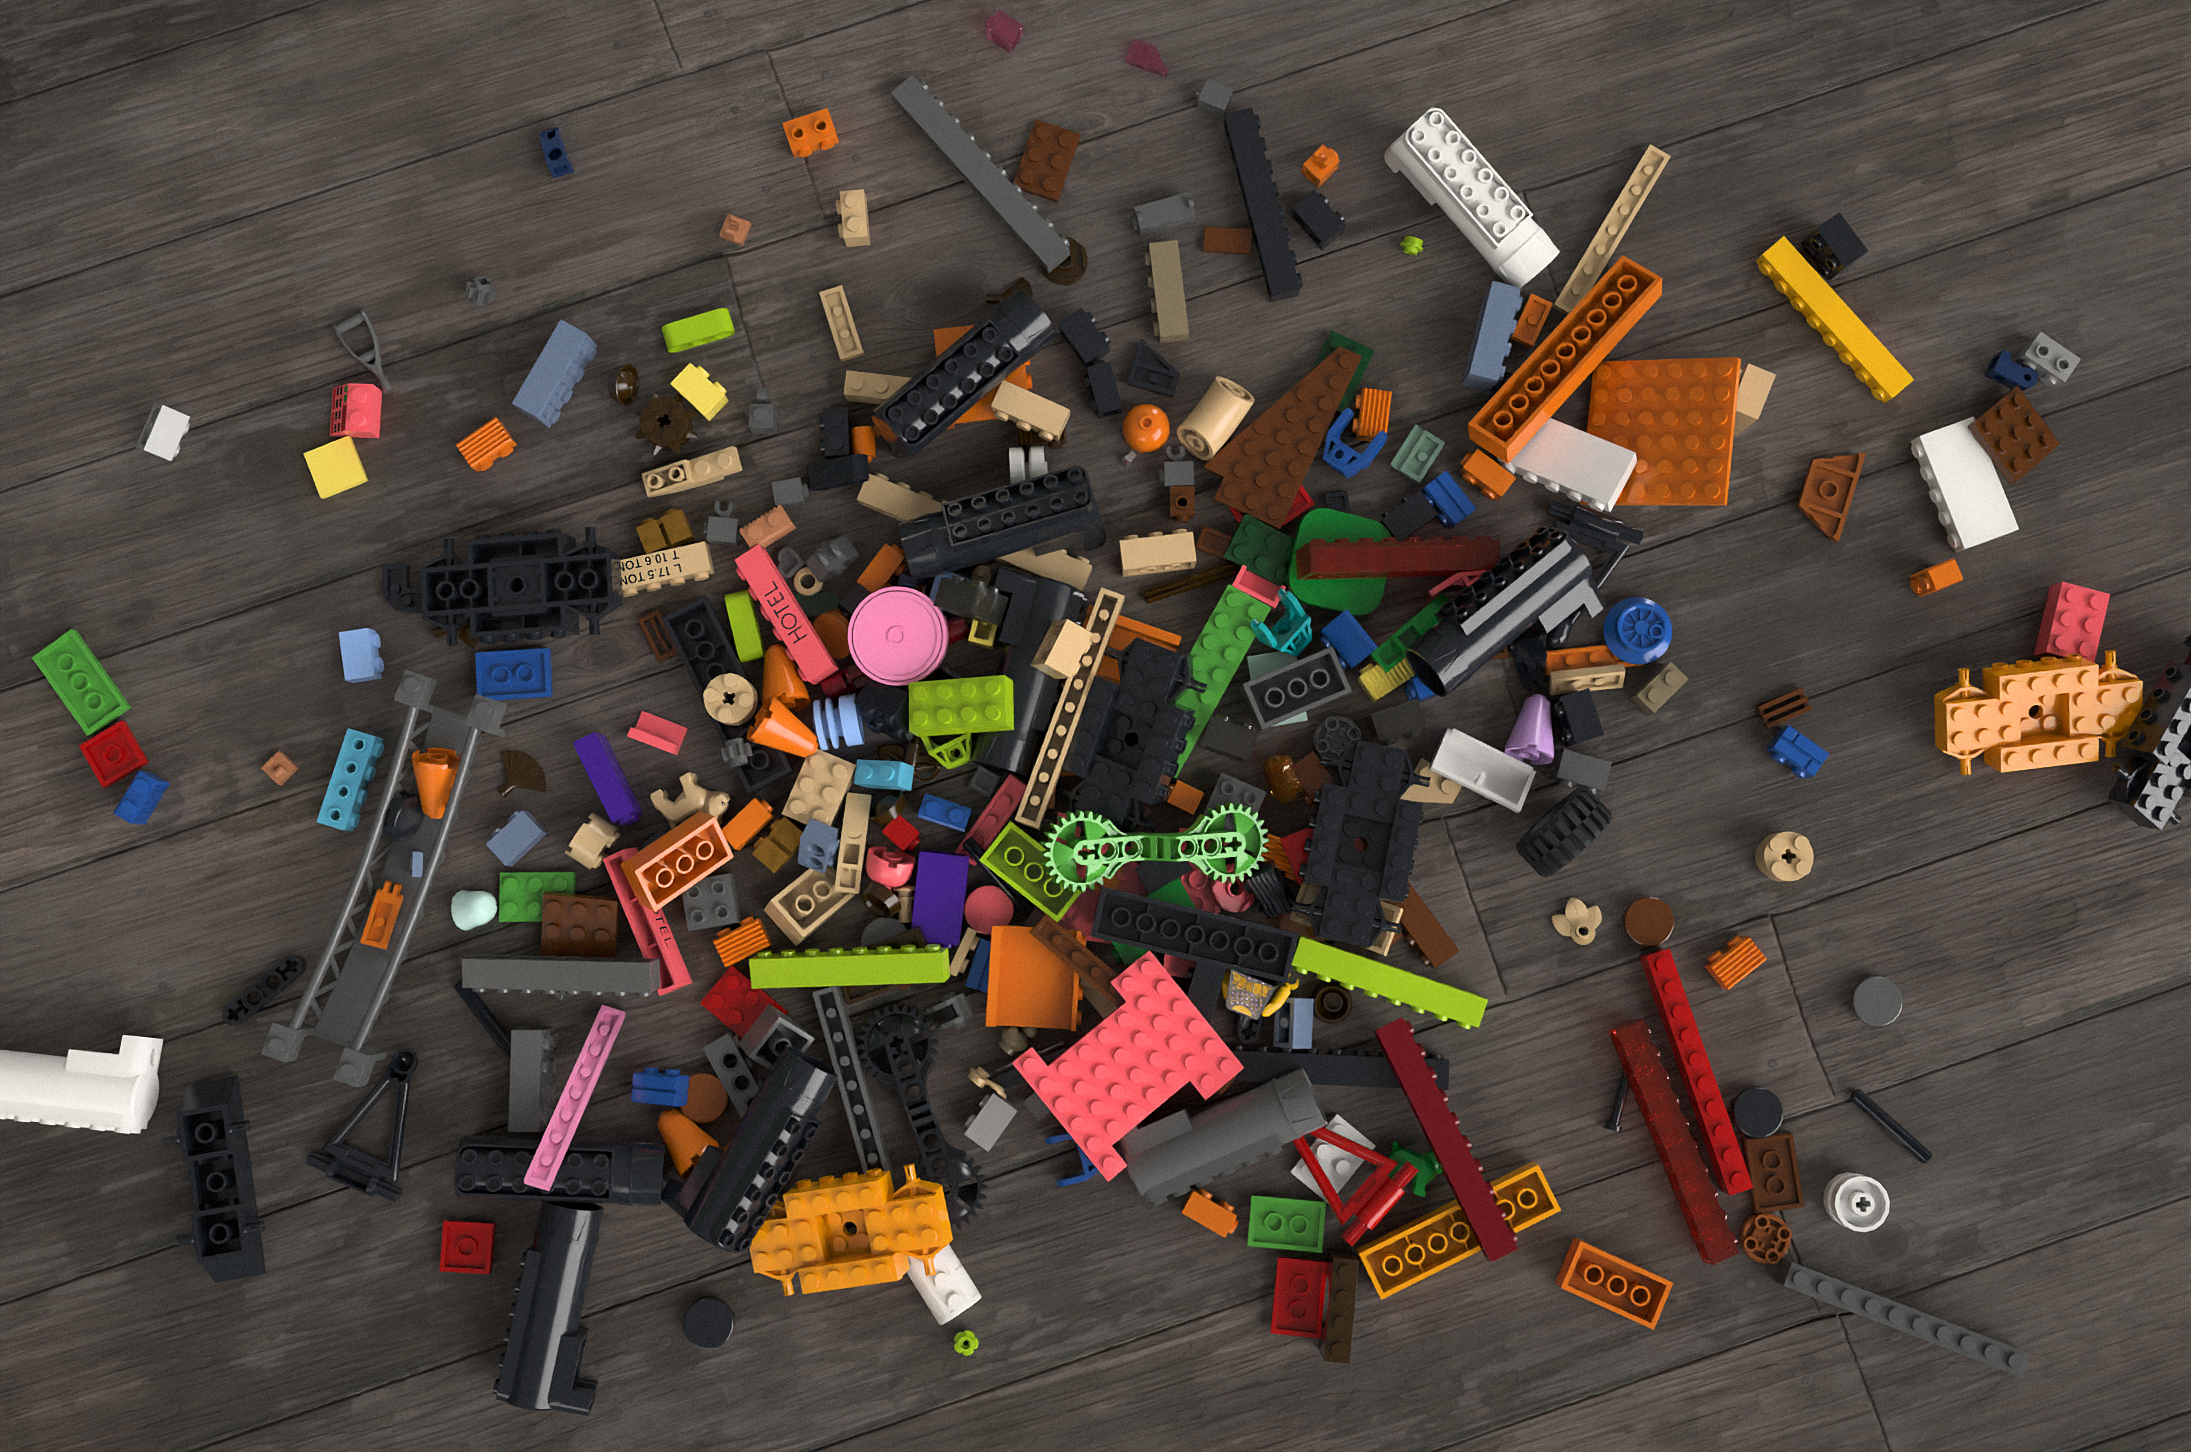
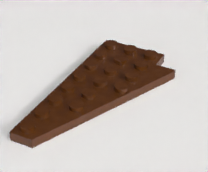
M1341 346L1338 347L1205 464L1204 470L1224 478L1214 501L1242 514H1248L1280 531L1362 356Z

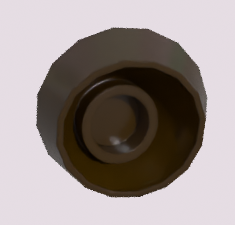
M625 364L617 366L611 371L608 379V392L610 397L624 406L630 405L638 395L639 375L635 366Z
M893 790L882 797L871 809L869 818L880 825H886L898 817L907 805L903 791Z
M876 882L866 884L862 900L872 913L879 917L890 918L900 912L901 903L890 889Z
M1336 981L1319 984L1313 990L1310 997L1314 999L1313 1015L1319 1021L1326 1024H1336L1343 1021L1352 1009L1350 991L1340 986V983Z

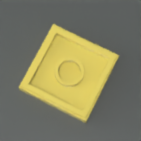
M349 435L303 453L322 499L368 481L353 440Z

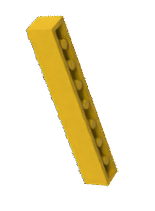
M1784 236L1755 261L1758 264L1759 270L1773 280L1776 289L1790 299L1793 308L1801 311L1807 318V323L1821 333L1824 342L1839 353L1841 361L1849 365L1855 371L1856 377L1869 386L1872 395L1877 400L1886 403L1914 380Z

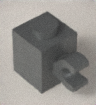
M757 388L758 404H749V429L753 434H777L778 410L774 404H769V391H767V388Z
M1170 446L1166 449V456L1171 462H1164L1163 469H1159V484H1164V491L1170 490V486H1194L1193 461H1183L1185 453L1183 446H1180V454L1177 456L1171 454Z
M716 501L714 508L720 517L709 516L708 523L705 522L704 537H707L706 540L710 544L739 547L742 523L739 519L732 518L734 504L729 502L728 509L721 511V503Z

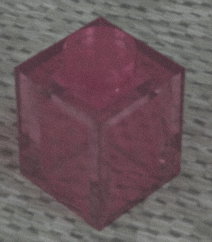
M1001 10L995 16L992 15L985 25L987 39L1008 53L1013 51L1024 35L1023 25Z

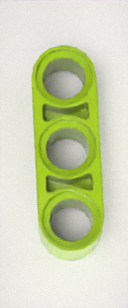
M720 308L675 321L661 328L667 350L670 353L680 352L724 339L735 333L727 308Z
M748 589L725 595V603L740 662L763 658L765 649L752 596Z

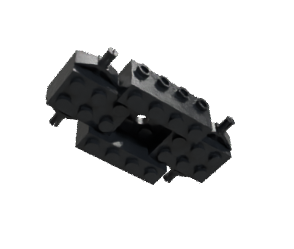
M585 527L586 541L577 547L576 539L563 533L561 529H549L546 534H538L537 531H525L522 536H515L513 533H501L498 538H491L490 535H477L476 539L467 540L468 561L457 557L454 553V539H443L444 553L421 565L422 619L444 628V631L447 632V646H458L457 631L469 623L471 638L480 640L481 644H492L495 641L517 642L519 639L541 640L545 637L566 638V636L580 635L579 614L586 617V620L589 621V635H600V618L611 613L619 606H623L621 557L617 556L616 552L597 544L596 527ZM521 579L523 581V588L521 591L515 592L513 584L516 580Z
M2191 636L2186 637V640H2184V644L2190 648V654L2184 664L2167 663L2120 745L2132 758L2128 760L2125 767L2121 763H2115L2112 765L2114 767H2111V770L2118 777L2109 793L2108 799L2137 825L2151 829L2162 830L2167 820L2173 825L2179 824L2180 821L2178 820H2181V817L2174 812L2175 806L2181 796L2191 798Z
M1136 637L1124 650L1120 651L1110 646L1106 647L1105 650L1107 651L1104 652V656L1116 659L1118 662L1120 681L1109 676H1094L1062 769L1085 779L1073 789L1058 784L1056 787L1058 790L1055 791V794L1068 798L1070 812L1074 816L1076 810H1081L1083 813L1088 810L1093 812V815L1095 813L1102 815L1101 820L1104 818L1109 819L1123 833L1135 832L1137 829H1144L1154 833V828H1156L1157 824L1144 819L1143 802L1153 805L1162 803L1163 800L1165 801L1168 798L1171 789L1168 785L1171 777H1175L1178 771L1179 764L1177 760L1179 755L1183 754L1186 749V735L1188 730H1192L1196 717H1194L1196 710L1175 702L1188 689L1204 694L1206 689L1203 688H1207V684L1197 681L1193 677V658L1191 655L1144 637ZM1131 732L1136 733L1138 736V743L1135 746H1131L1127 741V737ZM1083 820L1077 821L1076 826L1084 829Z
M1357 740L1352 742L1341 757L1322 756L1321 765L1334 767L1337 770L1341 786L1323 783L1320 790H1315L1313 804H1316L1317 807L1315 814L1310 815L1308 828L1312 829L1311 837L1305 839L1303 852L1307 853L1306 862H1301L1298 877H1302V884L1323 889L1311 904L1293 901L1292 906L1301 908L1292 907L1291 910L1292 912L1303 913L1308 916L1313 937L1370 948L1382 932L1401 933V929L1392 927L1402 928V924L1385 919L1380 900L1400 904L1408 897L1410 887L1408 879L1409 875H1412L1414 860L1412 858L1414 850H1417L1419 842L1417 832L1418 827L1422 825L1424 812L1422 811L1423 803L1400 798L1414 784L1429 787L1431 777L1414 773L1409 754L1406 752L1407 750ZM1356 838L1366 840L1367 848L1365 851L1359 852L1354 848L1353 843Z

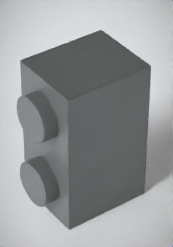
M1563 749L1558 753L1552 779L1558 780V785L1572 788L1573 785L1589 788L1596 795V792L1605 790L1612 762Z

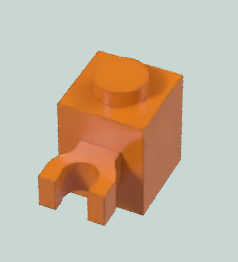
M1322 144L1303 164L1301 173L1319 188L1338 169L1340 163L1339 156L1332 148H1327Z

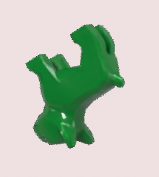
M1397 1141L1392 1143L1388 1158L1399 1163L1389 1173L1388 1177L1392 1179L1393 1174L1409 1161L1419 1170L1413 1177L1411 1190L1414 1194L1425 1197V1186L1427 1183L1443 1173L1432 1150L1426 1153H1418L1399 1146Z

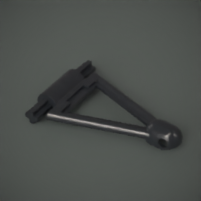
M1551 500L1547 509V514L1569 521L1567 525L1552 520V527L1567 531L1576 542L1610 553V556L1593 577L1599 590L1631 548L1628 545L1617 542L1616 539L1620 538L1640 545L1644 536V531L1623 525V520L1577 504L1571 507ZM1575 610L1549 631L1546 644L1554 649L1563 647L1570 636L1572 626L1582 612Z
M401 1049L392 1056L383 1078L321 1148L335 1155V1158L332 1159L312 1150L306 1158L307 1165L326 1172L327 1178L373 1197L377 1194L395 1203L398 1202L403 1194V1189L383 1181V1176L398 1182L410 1082L418 1065V1056L412 1049ZM392 1085H397L388 1163L343 1144V1141Z

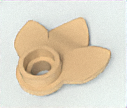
M1573 897L1569 898L1566 904L1565 914L1552 916V923L1557 932L1563 936H1570L1575 943L1580 945H1587L1593 941L1596 934L1595 929L1602 920L1601 911L1598 906H1592L1587 909L1582 901ZM1584 928L1588 934L1582 936L1578 930Z
M980 1066L977 1069L974 1067L970 1068L968 1078L982 1089L985 1085H988L996 1090L1004 1099L1007 1098L1004 1088L988 1079L990 1076L988 1072Z

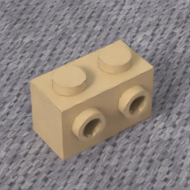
M864 189L840 191V200H836L838 215L842 214V223H838L839 237L844 238L847 247L871 245L867 198Z

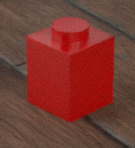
M901 814L882 830L904 852L908 849L913 851L921 842L919 837L922 833Z

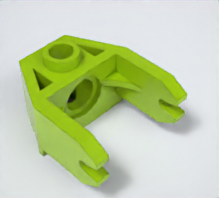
M975 733L962 734L960 737L941 746L934 743L930 736L921 737L929 755L933 756L947 769L953 770L971 761L975 747ZM956 749L960 751L959 757L954 755Z

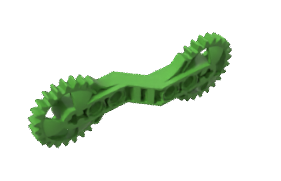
M1225 802L1224 806L1216 804V811L1208 808V817L1201 814L1189 829L1178 833H1123L1109 819L1104 818L1101 820L1102 815L1095 813L1093 815V812L1088 810L1085 813L1081 810H1076L1074 816L1073 813L1068 811L1066 812L1067 819L1060 816L1057 817L1059 825L1050 823L1053 829L1052 833L1044 832L1049 839L1048 841L1041 842L1042 845L1047 847L1046 850L1040 852L1041 855L1047 857L1041 864L1050 866L1045 873L1050 876L1054 875L1052 877L1053 882H1060V887L1064 889L1068 887L1073 892L1076 891L1077 887L1079 891L1085 892L1086 886L1091 890H1095V882L1099 885H1104L1103 876L1111 879L1123 864L1129 861L1140 860L1190 861L1202 874H1209V878L1217 879L1222 883H1225L1227 880V882L1233 884L1235 878L1239 881H1244L1243 874L1251 877V868L1260 869L1257 861H1265L1261 856V852H1268V849L1263 847L1264 843L1269 842V839L1263 838V834L1268 832V829L1260 828L1264 820L1256 819L1258 816L1257 812L1251 811V808L1248 806L1242 807V804L1236 802L1234 805L1230 802ZM1227 813L1233 814L1235 831L1224 829ZM1083 820L1085 836L1075 837L1076 822ZM1057 836L1067 841L1066 845L1055 841ZM1209 839L1210 845L1204 850V843ZM1130 841L1131 848L1125 853V845ZM1186 841V849L1181 852V844ZM1222 842H1231L1227 846L1222 844ZM1105 843H1107L1108 849L1106 853L1102 855L1101 847ZM1082 847L1090 850V852L1081 851L1078 855V851L1082 850ZM1244 850L1253 852L1252 856L1245 853ZM1226 857H1235L1233 872L1227 873ZM1076 863L1086 865L1085 880L1078 881Z

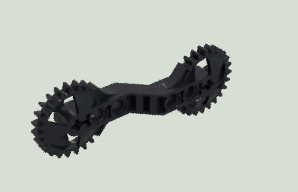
M895 1004L892 1012L887 1007H884L885 1014L881 1015L876 1011V1020L867 1019L871 1024L870 1027L862 1026L866 1035L858 1036V1038L864 1044L857 1046V1048L865 1053L860 1055L859 1059L861 1061L868 1060L863 1067L866 1070L872 1068L870 1072L872 1077L879 1074L877 1080L879 1083L890 1086L900 1094L918 1143V1156L914 1164L916 1177H920V1180L938 1183L942 1185L943 1190L944 1185L940 1179L945 1178L949 1187H953L950 1190V1195L946 1196L944 1194L951 1230L954 1224L961 1230L962 1221H965L968 1225L971 1224L969 1220L970 1215L978 1218L975 1212L976 1208L984 1209L979 1201L987 1199V1196L982 1194L981 1191L988 1189V1186L980 1183L986 1179L984 1174H977L982 1169L981 1166L972 1167L975 1159L972 1157L966 1161L967 1153L954 1148L945 1140L927 1092V1078L936 1063L930 1056L938 1054V1051L932 1048V1046L939 1044L937 1039L931 1038L937 1032L934 1029L928 1030L933 1024L931 1021L924 1022L926 1019L924 1013L917 1017V1008H914L909 1013L907 1005H904L902 1011H899L897 1004ZM903 1016H906L902 1027ZM877 1025L888 1033L886 1037L876 1029ZM927 1033L928 1038L912 1044L908 1038L917 1034ZM897 1040H900V1042L902 1043L900 1045L901 1050L904 1054L902 1056L899 1055V1052L895 1048ZM885 1046L887 1054L870 1058L869 1052ZM911 1063V1071L907 1074H901V1065ZM912 1086H917L920 1090L919 1094L913 1098L908 1097V1089ZM929 1137H936L938 1139L937 1145L931 1149L926 1148V1140ZM938 1160L945 1161V1169L942 1172H934V1163ZM976 1177V1183L960 1189V1181ZM958 1198L965 1202L971 1209L969 1211H966L958 1202H956Z

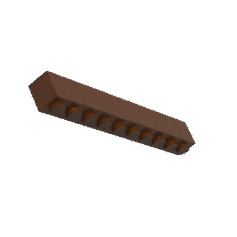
M1313 751L1287 769L1290 773L1287 775L1288 779L1295 788L1297 786L1301 788L1304 792L1302 798L1309 807L1314 806L1316 809L1317 805L1313 804L1315 790H1320L1323 783L1338 786L1324 765H1321V761ZM1360 838L1363 847L1366 850L1367 842L1365 839ZM1408 881V885H1410L1409 893L1403 903L1397 904L1383 900L1380 901L1403 909L1399 924H1402V928L1406 932L1403 935L1411 947L1416 946L1421 952L1418 957L1426 967L1430 965L1436 969L1458 953L1459 950Z

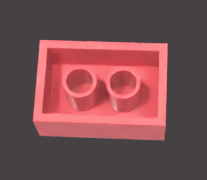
M2066 582L2051 585L2034 656L2062 659L2067 654H2080L2082 658L2094 663L2110 594Z

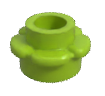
M1405 236L1404 241L1400 243V246L1404 248L1403 252L1406 254L1417 255L1418 252L1423 251V241L1419 238Z
M970 1330L959 1332L954 1338L955 1350L958 1353H963L965 1356L971 1355L974 1349L978 1347V1339ZM968 1341V1345H964L963 1342Z

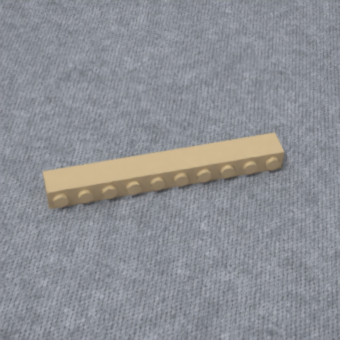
M877 472L875 475L869 473L870 480L863 483L857 497L860 505L901 522L927 513L943 511L941 504L948 502L942 500L940 503L932 500L933 496L924 491H920L919 494L910 490L911 487L902 482H898L897 485L888 481L889 478ZM1033 548L993 559L1027 574L1054 579L1082 591L1092 571V565L1089 564L1090 561L1078 555L1075 558L1066 555L1067 551L1064 549L1036 557Z
M1102 587L1100 589L1086 630L1093 633L1090 638L1092 644L1087 653L1082 654L1079 660L1081 665L1078 672L1066 680L1015 817L1017 823L1040 830L1093 678L1097 676L1104 652L1106 651L1105 649L1109 644L1122 609L1124 595Z

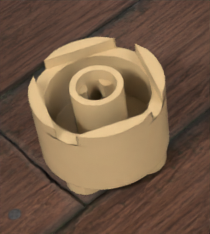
M733 673L719 675L708 684L703 693L707 712L715 720L723 724H744L756 712L758 702L756 689L749 681ZM729 695L735 696L733 698L735 702L733 705L726 703L728 702L727 697Z
M593 812L589 816L592 821L589 820L587 824L583 823L569 844L571 848L565 851V854L588 869L600 867L603 859L607 857V854L604 853L606 848L610 849L611 846H614L621 836L617 832V827Z
M1779 832L1768 835L1758 845L1755 853V860L1759 870L1769 879L1779 882L1795 881L1804 877L1811 871L1814 859L1809 840L1795 832ZM1782 854H1786L1787 859H1782Z

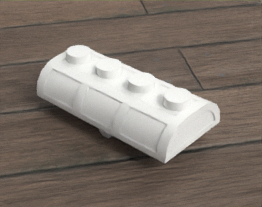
M1448 728L1429 765V770L1516 813L1521 811L1536 773L1533 770L1534 767L1455 728L1452 730Z
M949 1244L935 1255L933 1262L936 1274L931 1276H925L924 1264L921 1259L919 1260L907 1255L910 1267L907 1274L939 1325L950 1321L981 1299V1294Z

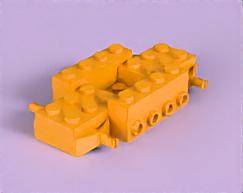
M2115 650L2105 651V665H2101V668H2099L2098 664L2082 658L2080 654H2067L2062 659L2043 657L2041 661L2037 662L2018 660L2016 664L2012 665L1994 663L1992 667L1982 668L1983 689L1972 686L1969 683V668H1959V683H1955L1954 686L1934 695L1935 747L1960 760L1961 775L1971 774V760L1984 752V763L2001 773L2099 761V739H2102V742L2105 743V757H2116L2117 741L2127 735L2143 707V681L2138 679V676L2117 668ZM2034 705H2038V713L2035 716L2030 717V708Z
M914 1164L903 1166L907 1179L906 1184L896 1192H894L890 1170L881 1171V1168L868 1170L866 1174L858 1175L857 1172H849L843 1174L842 1178L834 1179L833 1175L819 1178V1181L811 1182L810 1179L797 1181L796 1185L783 1195L784 1202L778 1199L773 1205L764 1224L758 1230L749 1247L754 1273H761L780 1280L784 1296L794 1294L791 1279L797 1272L799 1273L803 1294L898 1281L910 1269L907 1255L923 1261L925 1276L936 1274L933 1262L935 1255L953 1240L943 1187L938 1183L920 1180V1177L917 1178ZM846 1222H852L856 1225L857 1232L855 1234L847 1231Z

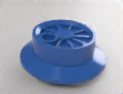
M1632 597L1620 601L1608 612L1603 625V635L1607 647L1617 658L1626 663L1642 665L1655 661L1665 653L1671 642L1672 626L1667 613L1656 602L1646 598Z

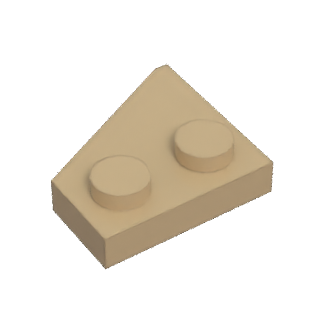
M1421 758L1414 769V773L1431 777L1429 787L1414 784L1407 789L1400 799L1452 804L1462 786L1429 770L1430 762Z

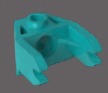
M1281 587L1277 592V596L1287 610L1286 613L1270 630L1261 621L1258 623L1256 619L1250 622V627L1260 642L1297 657L1312 640L1311 618L1306 615L1297 598L1290 591L1286 592Z

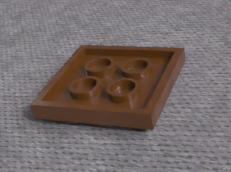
M2018 386L2010 389L1967 426L2010 485L2019 481L2060 444Z
M545 891L543 894L541 956L617 958L619 899Z

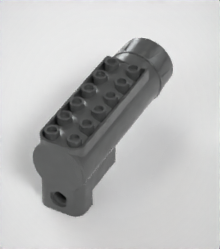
M1300 1068L1277 1079L1273 1078L1257 1088L1195 1115H1192L1190 1108L1145 1127L1141 1121L1120 1138L1118 1144L1122 1150L1124 1162L1128 1165L1126 1168L1136 1191L1143 1200L1144 1205L1150 1204V1207L1153 1208L1168 1201L1167 1196L1173 1194V1197L1176 1198L1191 1191L1189 1186L1196 1184V1187L1199 1188L1214 1181L1212 1176L1219 1174L1220 1178L1237 1171L1235 1166L1242 1164L1243 1168L1257 1163L1259 1161L1258 1156L1265 1154L1266 1158L1280 1153L1282 1151L1281 1146L1287 1142L1300 1139L1301 1136L1328 1125L1305 1070Z

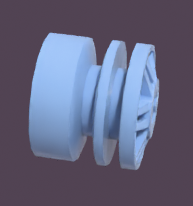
M856 694L839 696L838 708H834L832 700L826 698V710H824L821 700H814L813 727L822 751L829 750V739H831L834 749H838L840 737H844L848 747L864 744L862 717L859 715V710L854 704L857 698Z

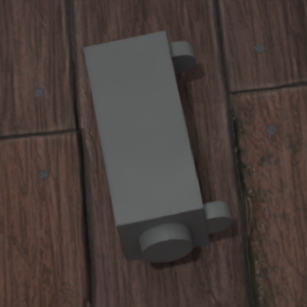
M1190 192L1136 206L1134 207V215L1130 216L1133 229L1138 230L1140 237L1195 222L1196 212Z

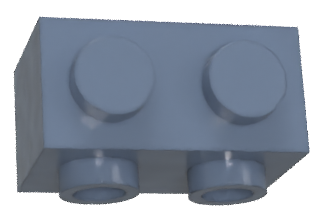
M516 811L508 818L507 821L509 823L503 829L498 828L489 836L491 840L486 845L505 866H513L548 833L529 811Z
M1288 997L1282 1007L1275 1011L1273 1047L1312 1049L1314 999Z

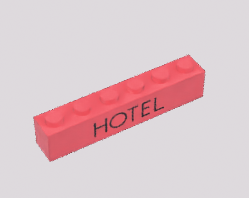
M758 544L736 558L735 562L738 565L736 572L743 581L747 580L750 588H748L750 595L755 601H760L763 606L760 611L767 621L771 620L775 628L772 630L778 640L785 642L787 646L785 652L791 661L796 660L800 667L797 669L800 677L805 682L808 680V682L815 685L839 669L766 549Z
M637 847L623 849L604 858L603 861L643 958H658L660 960V988L657 989L659 996H662L693 982L662 908L654 912L641 906L620 864L638 853Z

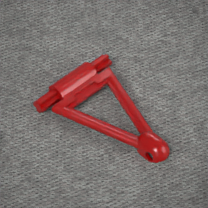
M1322 1127L1309 1134L1378 1166L1343 1205L1305 1140L1304 1135L1300 1139L1293 1140L1295 1147L1341 1226L1353 1214L1357 1216L1354 1222L1341 1235L1347 1243L1353 1246L1368 1228L1373 1230L1405 1194L1403 1188L1419 1170L1407 1161L1391 1179L1388 1175L1399 1162Z

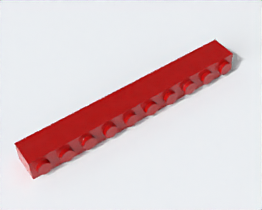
M1661 948L1640 955L1645 975L1722 1193L1731 1196L1752 1189L1753 1185L1671 951L1667 948Z

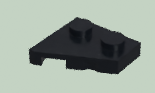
M1140 339L1127 385L1173 398L1180 373L1172 365H1169L1159 353L1153 351L1146 341Z

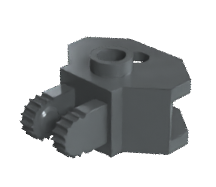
M844 535L830 542L825 540L816 547L817 551L805 563L819 583L843 573L860 555L847 536Z
M953 991L941 997V1003L926 1011L928 1014L939 1009L945 1023L935 1027L936 1032L952 1025L954 1029H957L968 1023L966 1019L973 1016L972 1010L982 1006L986 998L981 992H975L965 997L964 993L955 995Z

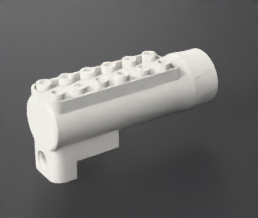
M1431 107L1385 151L1384 159L1394 173L1401 170L1431 206L1437 203L1493 268L1492 270L1507 285L1521 288L1559 254L1560 251L1552 243L1544 230L1531 218L1533 216L1531 211L1443 110Z
M123 1035L119 1054L69 1049L68 1056L62 1057L0 1049V1119L7 1118L22 1122L33 1121L48 1125L59 1124L74 1128L85 1127L100 1131L112 1130L117 1133L127 1134L141 1133V1129H147L148 1121L153 1115L158 1100L159 1079L157 1072L164 1039Z

